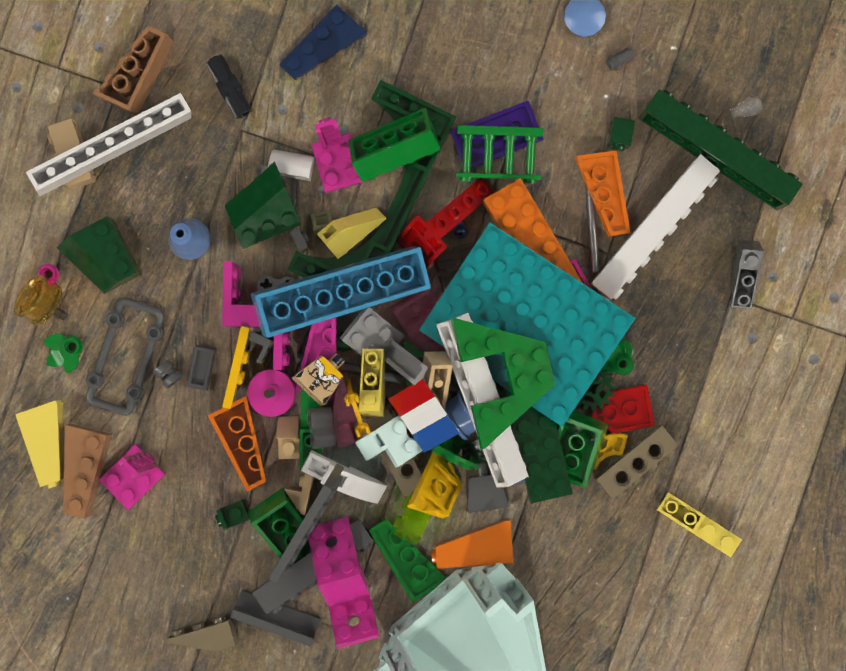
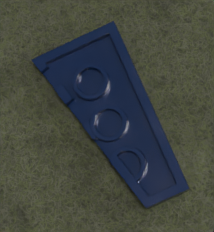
M336 4L279 65L288 75L297 80L318 67L320 63L335 56L342 49L348 48L358 39L365 37L367 32Z

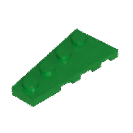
M387 519L368 529L369 534L412 603L431 592L446 579Z

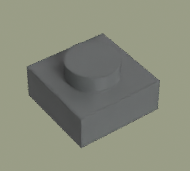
M298 228L291 231L302 253L309 249L307 244L310 243L306 232L301 233Z

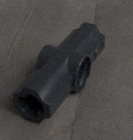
M222 54L210 58L206 64L217 82L215 84L223 99L227 101L236 119L247 116L252 112V109L242 93L243 89L236 76L229 69Z

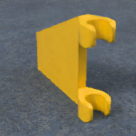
M346 379L348 394L344 397L347 407L352 403L358 425L355 427L356 435L361 437L360 435L363 433L371 434L368 424L363 423L362 415L358 411V403H360L358 394L354 391L351 379Z

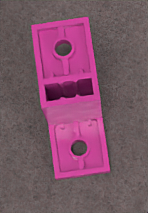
M223 261L222 326L228 328H241V326L260 328L254 305H237V302H241V290L238 289V281H241L242 277L241 268H238V265L232 261ZM290 332L274 336L273 370H286V366H290V354L287 353V345L291 343Z
M344 517L316 525L308 539L317 585L329 606L337 648L340 649L380 638L368 581L357 558L349 518ZM331 539H336V540H337V543H336L335 546H333V547H328V546H326V544H327V542H328L329 540H331ZM354 617L360 619L356 626L348 625L350 619Z

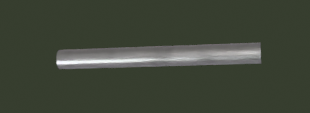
M586 189L591 273H599L595 205L588 189Z

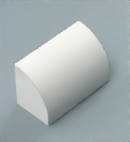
M273 149L268 167L275 161L281 176L311 181L315 156Z

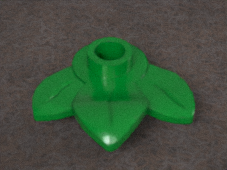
M54 334L44 340V344L52 349L47 358V366H63L66 373H70L77 368L79 355L83 351V342L80 338ZM73 342L76 344L75 350L70 349V345Z
M624 338L619 342L600 372L603 373L607 370V375L616 372L622 376L632 372L634 368V362L631 358L633 347L627 339ZM621 361L627 362L625 368L619 366Z

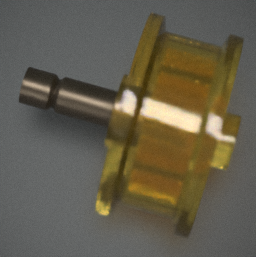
M43 275L34 276L18 294L14 305V313L19 317L25 316L29 318V322L34 326L43 324L52 314L61 320H65L68 313L58 308L62 297V288L57 284L48 283L47 278Z

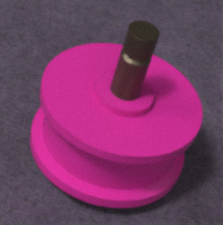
M265 370L258 373L251 380L248 387V400L252 408L259 414L268 417L278 416L286 413L293 406L297 395L295 391L296 386L292 378L285 372Z

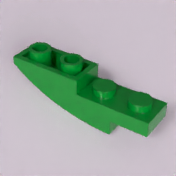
M302 388L300 470L311 450L322 455V448L312 449L307 410L323 406H320Z

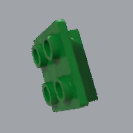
M459 434L431 450L442 457L445 454L446 460L456 465L458 464L467 470H470L471 467L479 470L481 467L459 454L465 443V440Z

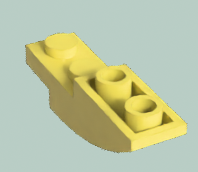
M669 492L657 509V511L729 557H732L742 541L741 538Z

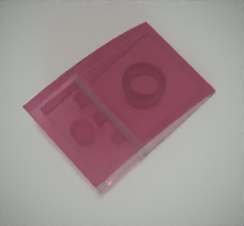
M429 289L408 295L390 308L417 349L423 353L446 352L445 347L419 331L437 304Z
M346 379L339 380L334 399V430L339 449L353 445L357 441L351 423L356 421L357 418L352 403L347 407L344 397L348 394Z

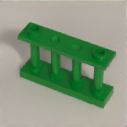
M457 125V134H462L461 138H463L462 172H456V177H460V181L471 182L473 178H521L523 183L535 184L536 180H541V175H534L535 142L538 141V136L543 137V128ZM474 134L483 135V139H485L483 173H471V151ZM495 135H504V140H506L504 174L492 173L493 139H495ZM517 136H525V140H527L526 174H513L514 140H517Z

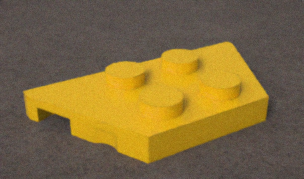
M241 326L222 406L224 408L231 409L238 386L244 382L246 371L242 369L243 365L248 363L251 352L247 350L250 330L248 327Z
M434 452L432 453L407 505L411 509L442 519L449 516L462 487V483L456 475L452 463L447 462L444 455L442 457Z

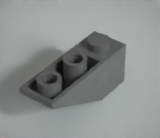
M738 240L734 258L730 307L752 309L764 254L759 241Z

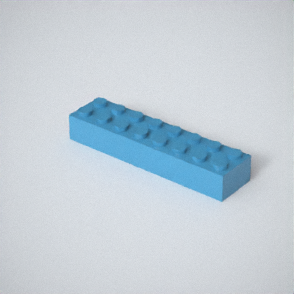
M411 246L251 293L262 335L269 338L431 289L421 247Z

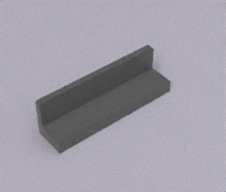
M245 590L241 591L237 604L230 618L309 647L312 645L320 623V618L283 605L284 607L275 614L271 611L266 615L253 594Z

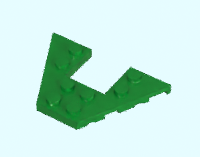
M452 318L451 323L460 362L498 353L503 355L512 395L470 405L480 449H485L555 386L546 342Z

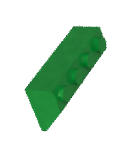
M426 107L348 140L351 163L362 182L372 180L386 172L394 171L400 166L411 164L417 159L433 155L440 150L439 141Z

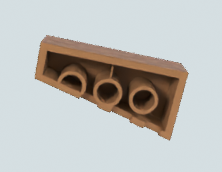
M147 26L132 44L131 50L127 55L118 61L119 65L112 73L105 77V82L100 88H96L92 94L135 116L138 115L174 41L167 34Z
M65 424L63 513L83 519L91 515L112 434L75 424Z

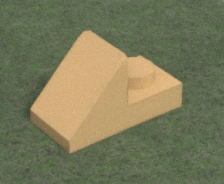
M299 416L278 417L276 439H278V459H300Z
M307 473L301 474L299 487H302V490L285 488L286 493L302 515L307 513L314 477Z

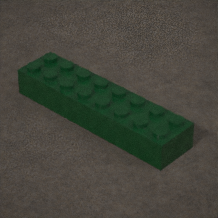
M659 89L638 117L639 120L696 158L699 155L705 157L720 170L719 173L776 211L789 206L803 185L798 181L799 178L796 175L784 172L780 169L781 166L774 161L769 162L763 158V154L756 149L751 150L746 147L743 140L738 137H731L727 134L725 128L713 125L709 122L707 116L695 113L691 110V106L685 102H678L673 98V94L667 90L662 91Z

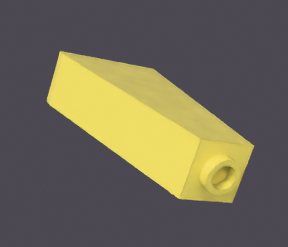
M55 400L15 414L40 487L47 485L48 489L61 485L60 480L64 479L65 438L62 400Z

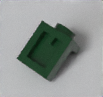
M478 439L463 445L461 448L462 456L476 464L486 460L483 449H480Z
M243 499L216 511L217 515H215L218 526L223 527L224 531L250 520Z

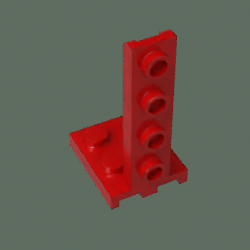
M479 178L427 222L417 215L398 237L397 242L403 249L411 246L421 247L427 269L448 247L441 239L481 206L485 198L495 192L482 178Z

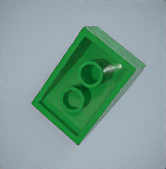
M575 411L571 413L563 427L559 426L558 435L570 483L586 488L609 424Z
M281 488L248 511L251 525L280 559L305 518L304 515L300 514L284 488ZM307 539L302 549L299 550L300 552L295 561L311 551L309 539Z

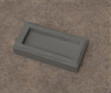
M194 346L186 387L208 391L216 349Z

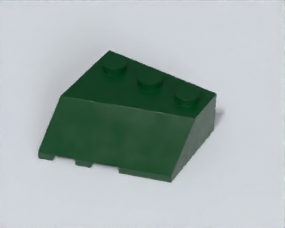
M275 161L262 174L254 178V181L246 188H243L225 204L229 219L243 249L301 225L298 212Z
M108 216L70 235L57 247L104 294L142 275L114 219Z

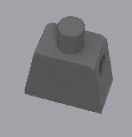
M477 463L481 467L479 470L476 469V476L468 477V513L507 508L508 502L503 487H496L492 474H489L488 463Z

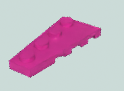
M337 317L311 325L300 371L320 356L329 360L337 353ZM297 384L295 391L301 393V387ZM337 388L329 398L330 401L336 402Z

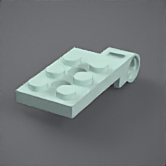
M399 415L373 430L371 434H367L355 442L366 461L385 450L395 468L423 451L415 438H410L407 435V426Z

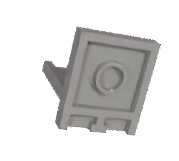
M370 307L362 309L340 337L343 342L361 356L362 349H384V361L414 385L424 378L428 369L426 365L399 345L404 335Z

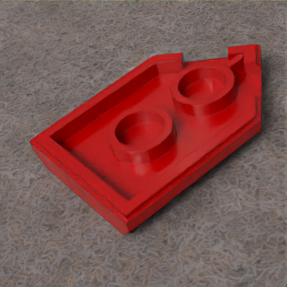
M647 384L610 391L614 394V397H608L610 404L604 402L602 410L599 406H596L595 411H592L589 416L608 423L607 430L613 434L655 426Z

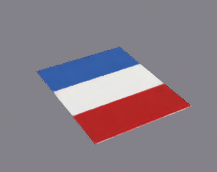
M424 379L388 399L423 452L459 434V431Z

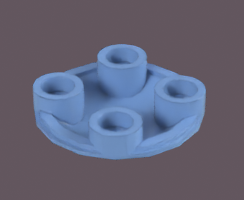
M571 0L564 14V21L569 30L582 38H587L600 31L606 18L605 8L599 0Z

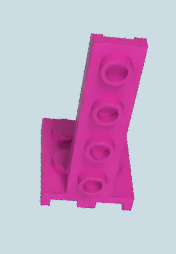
M324 118L319 120V124L315 125V129L320 142L312 143V148L324 192L328 193L365 183V181L362 182L351 163L348 140L353 138L352 133L341 135L336 119Z
M135 444L99 479L127 510H130L166 475L154 463V458L150 454L144 453L138 444Z

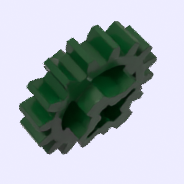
M607 370L603 373H598V376L603 378L602 380H594L592 382L593 385L602 384L596 388L597 393L586 392L583 397H592L595 403L587 402L581 398L577 406L584 404V410L591 406L592 411H595L596 406H599L602 410L604 402L610 404L608 397H614L610 390L615 389V386L610 385L613 377H606L608 374ZM607 386L606 394L601 399L599 395L602 388Z

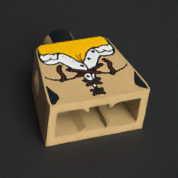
M337 353L329 360L320 356L294 375L292 379L320 406H323L344 377L338 371V368L345 361Z

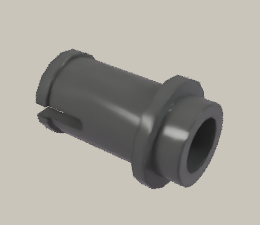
M626 47L614 56L609 55L608 59H606V64L611 71H617L619 66L633 60L634 55L631 49Z

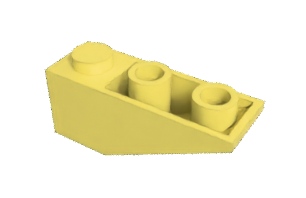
M375 207L333 220L318 232L317 235L336 258L339 259L359 241H362L371 231L380 226L386 220V217Z
M362 349L358 411L363 417H384V349Z

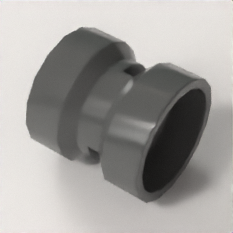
M170 359L163 362L153 372L157 378H161L163 385L167 389L183 376L179 370H175Z

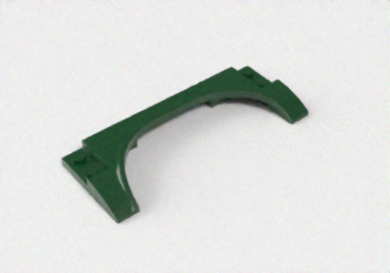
M380 80L371 100L383 108L393 120L426 107L439 141L440 150L433 155L425 156L411 164H406L404 178L385 216L386 220L382 222L374 236L362 247L343 255L339 259L336 257H313L296 250L287 270L305 278L392 252L456 120V116Z

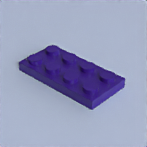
M529 101L466 124V126L539 128ZM456 128L451 130L450 134L463 164V138H461L462 134H457ZM474 134V139H472L471 169L484 164L485 139H483V135ZM495 135V139H493L492 161L505 156L506 140H504V135ZM517 136V140H514V152L527 147L525 136ZM538 136V141L535 144L543 141V137Z

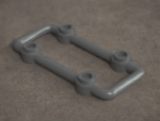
M124 297L118 300L114 312H110L106 317L109 327L94 372H90L86 377V383L89 386L86 400L90 405L123 416L130 415L133 412L136 402L144 397L142 384L156 343L164 337L162 325L165 315L162 309L131 298ZM124 306L156 315L154 325L149 326L146 330V336L149 340L134 385L129 386L126 390V396L129 399L126 407L94 397L97 388L103 386L105 382L102 372L116 330L122 327L125 322L122 314Z

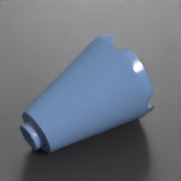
M185 218L175 223L168 237L169 246L173 253L186 260H193L203 256L210 247L211 242L209 229L204 223L194 218Z

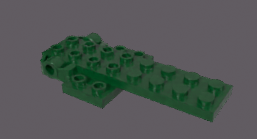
M495 382L499 398L512 395L510 391ZM531 406L511 424L515 441L518 443L519 452L529 476L524 481L530 504L573 494L556 423Z

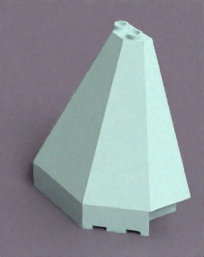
M496 563L494 567L490 568L486 565L472 567L471 571L455 570L391 626L389 642L383 645L378 657L380 660L379 666L373 670L546 671L534 600L518 578H515L502 563Z

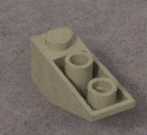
M225 616L212 619V623L206 625L204 622L192 625V629L184 631V628L176 629L166 639L167 643L213 652L235 646L238 642L232 618H225Z

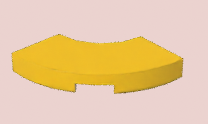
M619 433L606 434L593 469L597 470L600 462L606 457L612 455L623 456L628 435Z

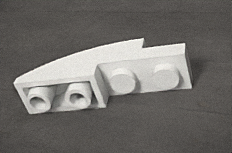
M311 450L301 471L319 479L321 484H325L337 462ZM343 466L344 469L340 475L344 478L337 491L378 504L387 484L351 466L349 468Z

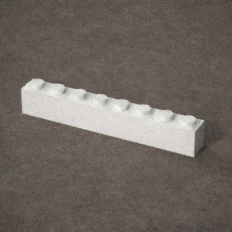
M179 93L27 171L26 174L40 197L191 119V110L182 94Z
M699 155L590 283L591 287L606 299L611 300L614 298L616 300L624 291L622 286L626 282L630 284L637 276L635 271L638 267L641 266L643 268L651 259L649 254L653 250L657 252L664 244L662 239L666 234L670 236L677 229V221L680 218L684 220L691 212L689 207L693 202L697 204L704 197V189L707 186L711 188L719 179L716 175L720 170L705 157Z
M468 313L454 317L472 322ZM451 319L436 324L447 355L453 364L452 369L476 430L470 405L498 399L499 395L485 357L460 362ZM510 425L483 449L497 488L509 487L529 477Z

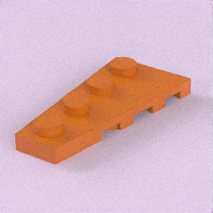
M617 150L575 156V161L607 236L630 234Z

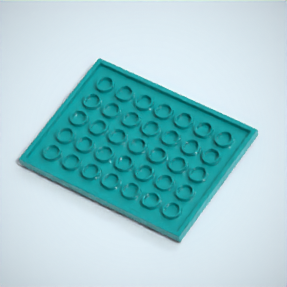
M489 223L419 331L444 347L436 324L468 313L473 323L546 342L555 386L532 407L563 427L636 318L497 226ZM502 353L486 356L485 359L488 362L492 379L511 392Z

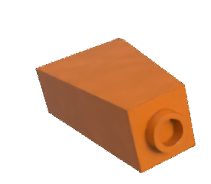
M504 518L435 544V550H431L432 563H436L437 568L514 563L511 520Z

